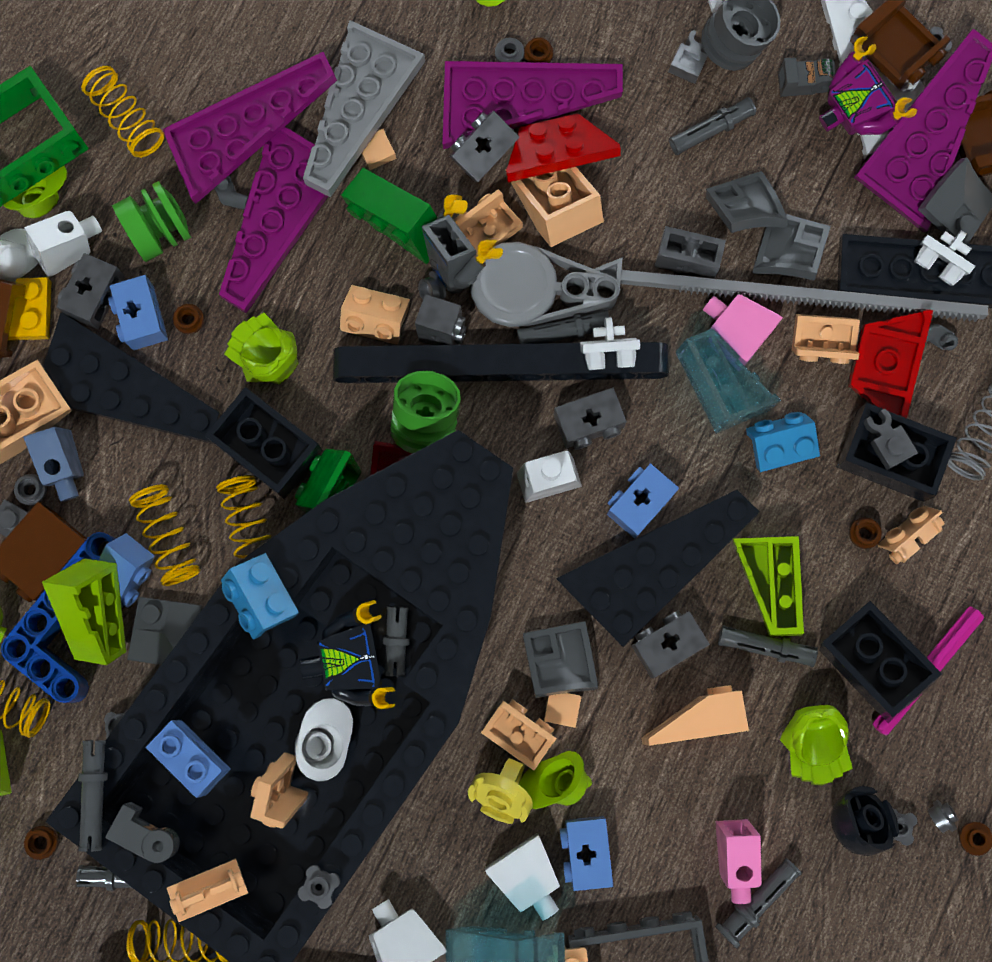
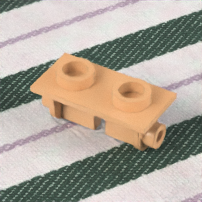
M924 505L913 510L909 514V518L900 526L887 532L885 538L877 544L878 547L891 551L892 553L889 554V557L895 564L905 563L920 549L915 541L917 537L925 545L942 531V526L945 524L942 518L939 517L942 511Z
M236 859L166 887L170 897L171 909L173 914H176L178 922L248 893Z

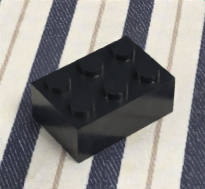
M246 387L205 434V437L283 499L287 497L309 470L314 458L323 452L317 442Z
M865 403L856 411L836 467L922 502L935 497L957 438L888 411L892 418L891 427L895 429L902 426L918 453L886 470L871 445V442L878 437L876 434L869 432L864 426V420L868 417H871L875 424L881 425L882 420L878 413L883 409Z
M871 601L825 639L819 649L887 723L891 722L942 675Z

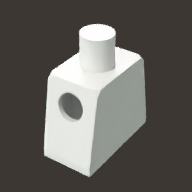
M65 211L24 227L32 253L48 278L81 259L83 253L89 255L91 251L88 239L102 232L98 221L93 215L78 222L71 211Z
M562 451L528 461L517 472L525 503L582 487L574 458L569 451Z
M538 833L485 867L487 875L520 912L533 905L543 921L559 910L550 893L560 887Z
M389 899L372 909L381 928L368 935L377 962H432L447 952L442 943L413 909H409L398 916Z

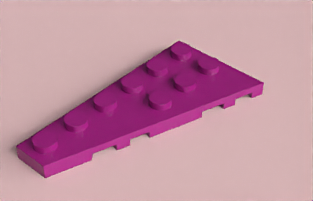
M974 28L966 35L907 109V111L912 108L917 109L916 115L911 118L901 117V122L892 128L854 176L856 180L924 233L928 231L931 222L918 211V208L937 183L952 168L966 131L965 127L976 105L975 101L979 90L985 81L992 63V43Z
M324 52L162 129L188 193L195 205L337 81Z
M445 61L443 149L450 148L462 134L467 138L474 130L471 124L482 112L488 115L494 111L511 129H515L620 98L623 92V64Z
M287 127L282 128L264 144L262 160L258 172L255 173L243 213L242 226L237 233L235 249L231 260L228 262L219 292L222 299L244 313L249 311L329 197L305 185L303 180L311 149L315 145Z

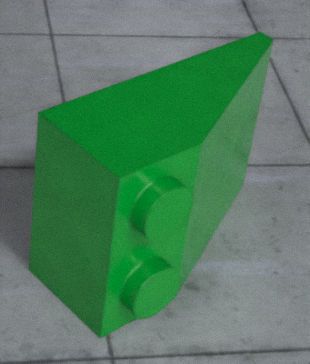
M325 449L321 456L317 455L310 466L312 474L307 483L302 482L295 494V499H297L295 505L307 513L324 500L354 485L362 471L353 455L346 450Z

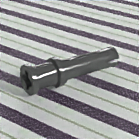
M785 858L784 862L751 895L752 901L748 904H736L734 906L735 911L722 924L718 923L715 928L738 949L740 947L739 941L752 928L757 929L760 925L761 920L759 918L802 874L801 871L789 859Z

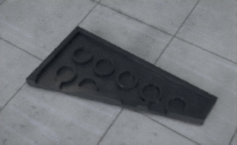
M60 312L43 369L70 409L213 444L205 437V434L220 418L221 414Z
M736 489L556 579L624 647L760 511Z

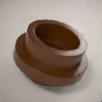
M544 38L532 39L524 48L525 61L550 63L553 58L551 44ZM535 52H541L543 53V56L537 57L533 54Z
M184 304L178 307L173 315L174 326L183 334H194L202 328L204 314L196 305ZM188 316H194V321L191 324H185V319Z
M868 517L855 520L849 529V537L852 543L861 549H869L876 546L882 536L879 524ZM861 528L868 530V539L860 536Z
M969 822L959 832V843L963 850L971 855H984L992 847V832L983 823ZM975 833H979L982 838L978 845H975L972 840Z
M38 826L31 829L24 840L26 853L31 858L37 860L50 857L58 847V836L48 826ZM41 836L47 840L45 848H41L38 845V839Z

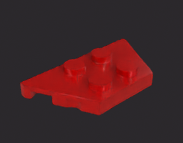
M578 113L522 126L518 132L520 138L514 144L506 169L507 181H517L621 156V147L619 143Z
M925 310L863 325L856 350L859 353V360H854L848 386L869 404L907 418L933 310Z

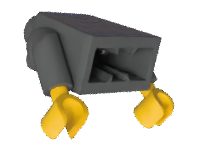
M460 195L446 196L444 199L445 212H441L435 221L422 226L430 265L433 271L438 273L439 279L450 293H460L463 289L469 287L477 280V275L486 266L485 261L487 259H500L503 254L502 248H493L497 240H483L478 245V255H476L475 248L452 219L454 213L464 214L467 210L468 203L466 200H462Z

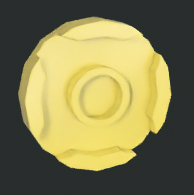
M508 758L500 775L495 773L475 775L467 791L470 801L473 803L476 799L482 804L480 811L497 821L513 824L514 819H520L521 823L525 822L533 807L532 798L519 785L525 764Z

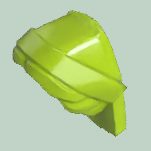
M264 312L258 317L253 316L248 321H243L231 333L232 337L227 343L229 347L224 353L229 359L242 367L248 382H272L279 385L289 378L299 364L296 358L297 346L293 333L279 329Z
M809 706L795 711L793 718L780 738V741L790 751L792 777L800 778L801 781L811 782V785L822 786L833 782L834 779L842 777L843 773L853 769L847 750L850 735L848 723L834 706Z

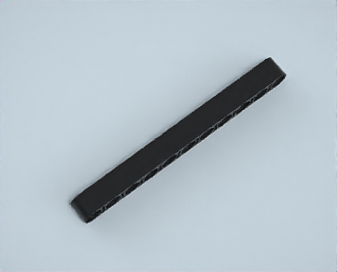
M640 342V349L636 350L634 367L618 368L616 351L604 352L605 369L597 370L588 369L585 354L580 351V343L343 346L333 349V381L338 383H398L407 374L417 371H433L445 375L453 382L661 379L669 376L668 344L662 342Z

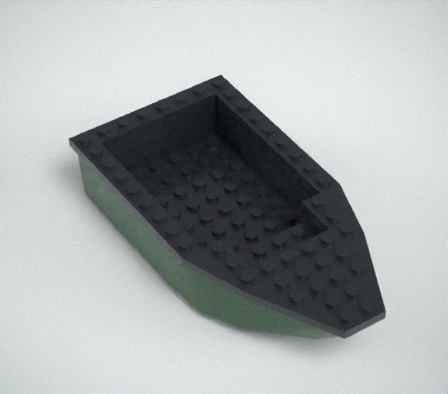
M457 430L324 500L236 563L235 566L266 553L299 613L294 618L265 631L260 637L252 639L250 633L244 631L238 619L239 613L233 602L228 601L224 596L222 584L219 586L106 739L104 772L108 773V778L104 781L103 850L91 852L92 837L90 836V849L86 853L177 922L176 914H173L170 906V897L166 887L236 859L248 893L178 923L230 962H293L460 722L491 619L513 467ZM375 600L376 604L370 605L369 613L372 617L381 615V619L370 623L382 688L393 687L395 689V692H386L385 694L386 702L388 704H395V707L379 709L375 706H355L344 702L351 711L353 728L347 757L340 772L329 780L315 781L307 778L299 770L296 762L291 786L307 791L308 797L284 828L269 827L259 820L250 818L255 798L251 796V790L258 776L262 777L266 773L269 764L276 762L284 752L296 755L295 740L299 734L302 720L306 711L315 702L326 698L337 699L333 696L331 690H325L323 676L303 680L299 659L319 656L317 641L322 640L323 630L339 615L358 608L362 603ZM387 606H396V620L399 619V606L409 607L406 637L410 638V643L406 646V676H396L397 662H394L393 676L384 675L386 645H383V637L387 636ZM171 720H182L231 768L206 796L196 798L146 748ZM77 778L45 822L79 847L82 782L78 781ZM132 802L143 808L139 818L158 828L167 827L173 829L180 841L176 854L163 862L154 863L106 839L105 837L122 805ZM311 866H318L321 871H326L329 874L335 873L340 878V884L334 889L331 896L332 904L326 909L319 908L318 904L313 901H302L298 896L299 888L304 886L307 879L306 870ZM317 884L316 889L318 891L322 890V885Z

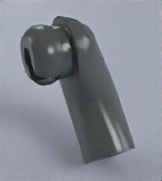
M226 177L214 188L219 201L225 206L245 210L248 195L237 193L231 177Z
M932 324L929 327L926 342H930L942 350L949 351L957 347L958 338L952 331L942 325Z

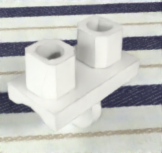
M962 230L956 237L946 231L943 233L940 239L947 243L948 247L927 235L920 242L919 245L922 247L914 260L915 263L927 270L931 268L937 258L948 263L939 275V278L950 286L955 285L964 275L970 274L975 268V265L954 252L957 250L966 256L971 250V247L962 242L967 235Z
M609 317L604 319V327L593 328V337L605 336V340L580 342V351L585 354L589 370L605 369L604 352L616 351L618 368L634 367L636 350L640 349V340L637 338L614 339V336L625 335V326H613L612 318Z

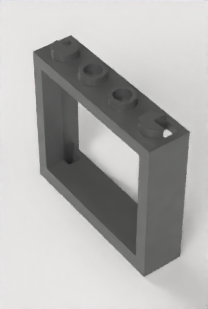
M691 911L673 913V919L659 921L658 916L639 919L640 924L627 926L625 921L607 924V929L594 931L593 927H581L574 929L573 935H567L569 949L689 930L695 962H709L702 920L697 915L692 916Z

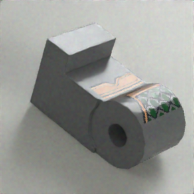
M784 58L777 72L780 97L829 92V86L836 74L835 62L832 59L826 58L815 61H796V58Z
M132 802L123 804L105 837L106 839L154 863L163 862L176 854L180 841L173 829L167 827L158 828L139 818L143 810L142 807Z

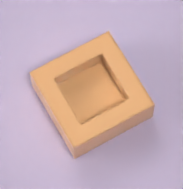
M384 129L375 133L361 153L369 171L396 159V154Z
M570 693L548 696L544 721L576 728L582 696Z

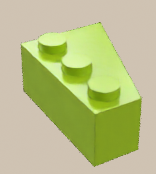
M799 536L734 538L735 550L769 637L802 636L804 634Z
M82 559L42 581L74 660L108 665L126 653L117 563Z

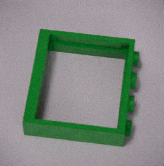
M28 66L0 84V124L42 97L63 130L0 170V207L89 149L31 66Z

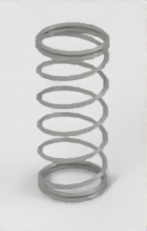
M992 383L988 387L990 395L984 396L981 399L983 409L976 410L973 413L975 423L965 426L967 437L957 440L956 445L959 451L951 453L947 464L956 473L972 480H983L986 476L983 468H990V463L977 455L964 452L959 444L962 440H970L977 447L992 454L991 450L977 442L992 448L990 443L971 438L967 432L970 426H978L985 433L992 436V433L985 429L989 428L992 430V426L980 424L976 420L978 412H986L992 418V410L986 409L984 406V400L992 398ZM969 456H971V457H973V458H976V459H978V460L984 462L986 465H983V464H981V463H979V462L973 460V459L970 458ZM952 460L967 464L979 472L980 475H975L959 468Z

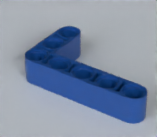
M104 532L92 534L62 570L82 559L99 560L98 548L100 544L104 541L111 542L116 538ZM44 590L1 644V653L6 661L54 700L63 703H77L87 696L89 685L81 674L47 648L60 632L61 627ZM45 616L47 625L40 632L37 628V622L40 617ZM23 641L26 645V651L19 657L16 648ZM47 660L50 663V672L47 676L43 677L40 667ZM69 680H72L75 685V691L68 697L65 694L64 687Z

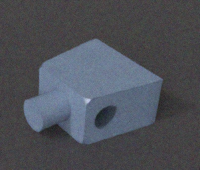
M52 427L24 436V441L41 484L43 486H55L60 502L78 497L79 494L74 480L83 477L84 473L71 430Z

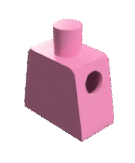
M740 294L734 298L729 306L713 296L703 308L704 312L716 320L708 332L709 337L741 370L783 318L779 314Z
M748 819L715 821L720 876L726 887L731 889V901L735 904H748L752 901L751 888L760 887L762 884L760 834Z

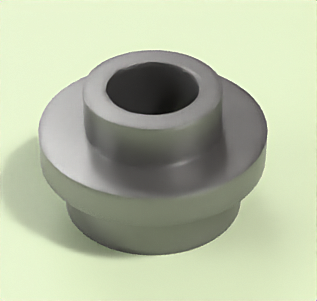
M515 38L502 39L496 45L495 57L498 62H522L524 46ZM513 49L515 50V52L512 54H508L505 52V50Z
M26 474L20 477L14 486L15 497L25 505H35L37 502H41L47 492V486H43L39 477L35 474ZM31 485H35V493L28 495V488Z
M939 800L933 802L934 806L928 809V812L938 829L942 833L948 830L951 832L955 831L957 827L954 822L959 819L948 803L942 805Z

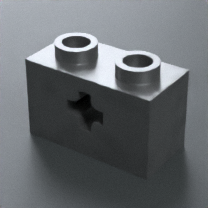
M494 111L488 115L482 112L471 124L474 130L466 138L462 134L450 147L454 152L449 157L474 182H479L520 138ZM477 138L480 140L487 138L489 140L486 143L487 152L485 150L479 152L476 150L478 143L475 140Z
M665 226L655 267L694 277L715 279L720 268L726 240Z
M83 253L81 259L72 268V277L67 287L60 291L56 307L68 317L99 330L110 308L108 297L112 296L109 285L124 281L125 276L116 266Z
M425 294L415 321L418 340L430 345L461 344L466 332V327L464 326L466 318L462 317L461 306Z
M614 387L555 407L553 414L565 447L574 446L575 450L591 445L592 439L603 436L604 440L620 435L621 429H624L627 422ZM590 415L592 420L597 419L595 426L592 427L589 422L584 423L586 416Z
M679 610L662 619L665 626L655 632L652 627H649L635 636L638 642L631 646L651 679L710 645L690 611L681 615ZM664 634L667 638L672 636L675 638L676 641L672 644L674 650L670 647L663 649L661 643L665 640Z

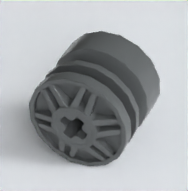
M724 0L702 29L701 42L705 53L713 63L723 69L732 71L745 69L776 38L780 30V15L777 6L772 0Z

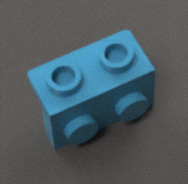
M791 412L782 419L775 421L761 420L756 422L754 426L746 428L747 436L752 440L756 467L760 472L820 456L815 422L805 413Z
M266 553L230 568L221 579L224 596L228 601L233 602L239 613L238 619L244 631L250 633L252 639L260 637L265 631L294 618L299 613Z

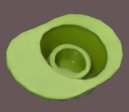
M62 166L3 206L9 210H17L27 218L34 219L48 214L58 202V190L63 186L67 178V169L65 166Z
M566 751L541 761L535 770L529 768L522 776L519 785L532 798V809H538L555 803L565 806L575 804L585 794L586 789L592 785V780L584 770L582 757L577 752Z

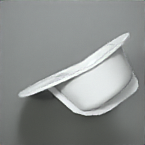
M12 229L0 236V279L15 282L17 278L23 277L38 264L32 253L25 229Z
M334 698L322 699L315 702L304 715L299 734L295 740V754L299 770L309 779L315 781L329 780L336 776L344 766L353 728L351 711L344 702Z

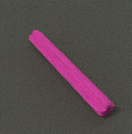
M968 607L926 657L940 672L984 620L981 612L973 607ZM918 698L889 723L879 714L872 723L873 727L879 733L885 736L889 735Z

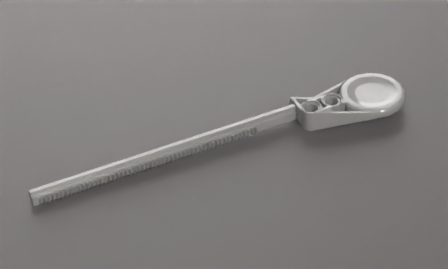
M518 241L500 243L493 248L503 249L500 259H487L485 261L486 266L477 275V280L470 285L471 297L479 312L493 323L506 327L531 326L572 318L575 314L583 316L605 310L608 311L616 304L620 292V284L676 289L680 293L684 290L685 293L690 291L691 295L693 291H696L697 295L699 292H702V295L707 292L708 296L710 293H713L714 296L717 293L719 297L721 294H724L725 298L727 295H730L732 298L733 295L737 296L740 294L747 296L748 299L753 297V300L758 297L759 301L761 298H764L765 301L768 298L770 302L775 299L776 303L778 300H781L782 303L786 300L787 304L792 301L793 305L796 301H798L799 305L801 302H804V305L809 302L810 306L815 303L816 307L820 303L821 307L826 304L827 308L830 305L833 308L837 305L838 308L843 306L844 310L847 306H849L850 310L855 307V310L860 307L861 311L866 308L867 312L871 308L872 312L877 309L878 313L881 310L885 313L888 310L890 314L894 311L895 315L899 311L901 315L904 312L908 315L910 312L914 314L925 310H933L935 318L940 315L941 319L944 316L948 319L951 316L952 320L957 317V320L963 318V321L968 318L969 322L972 319L976 322L978 319H985L988 316V305L622 270L623 257L592 269L537 246ZM552 263L571 273L567 274L562 282H557L556 270ZM578 286L582 293L573 295L568 292L567 288ZM608 289L612 296L604 298L597 291ZM556 295H560L563 304L570 307L546 314L552 307Z

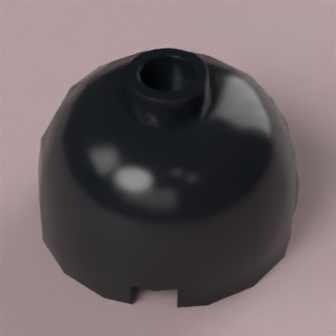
M862 785L844 793L834 804L830 818L833 832L842 846L851 853L863 856L875 855L893 848L896 844L893 843V840L899 835L897 817L891 804L887 800L881 801L874 795L878 791L872 787Z

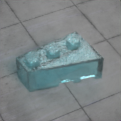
M714 329L686 339L675 352L716 434L770 411L781 401L775 393L772 395L759 381L761 378L755 372L751 373L740 362V356Z
M466 926L447 929L446 962H565L564 932H553L552 934L535 936V930H524V934L507 932V928Z

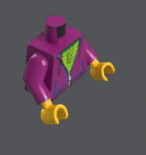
M867 36L860 37L855 41V52H851L839 66L829 86L828 104L831 109L819 116V120L827 132L842 124L849 135L855 133L860 135H882L900 123L901 117L911 118L917 113L915 108L905 113V105L913 99L903 97L896 101L868 59L863 61V56L872 55L876 50V44H872L866 52L862 49V44L867 40Z

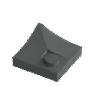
M965 157L960 159L943 176L925 198L918 211L942 233L946 231L956 237L962 230L967 234L962 242L968 244L992 208V193L977 176L970 160Z
M762 171L706 189V199L731 233L757 227H788V218L782 204Z
M786 214L788 227H766L752 273L789 275L814 281L831 226Z
M139 597L127 660L162 665L204 606Z
M585 621L523 633L535 698L598 689Z

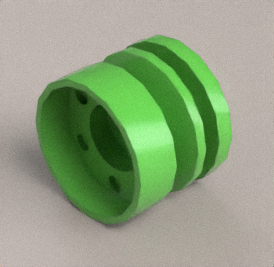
M159 181L152 184L158 195L157 198L152 199L146 188L141 190L145 202L144 205L139 206L131 196L112 205L125 232L145 262L163 253L160 238L165 237L173 247L178 245L172 233L173 231L178 230L184 241L192 238L188 230L187 219L172 193L170 194Z
M433 371L413 372L398 381L394 388L391 436L398 446L407 452L415 453L456 431L461 402L460 390L456 384L445 375Z

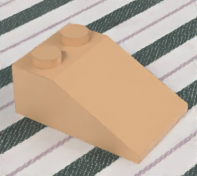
M577 167L511 182L536 229L550 247L604 222L600 194Z
M38 360L0 380V464L27 448L24 436L52 428L71 412L70 407Z
M731 685L707 688L708 695L697 697L642 737V744L650 746L749 731L742 690L732 691Z

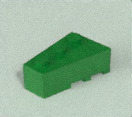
M362 168L341 194L348 205L346 210L354 218L365 220L375 230L383 233L419 260L428 264L429 257L422 226L437 219L431 205L371 171Z

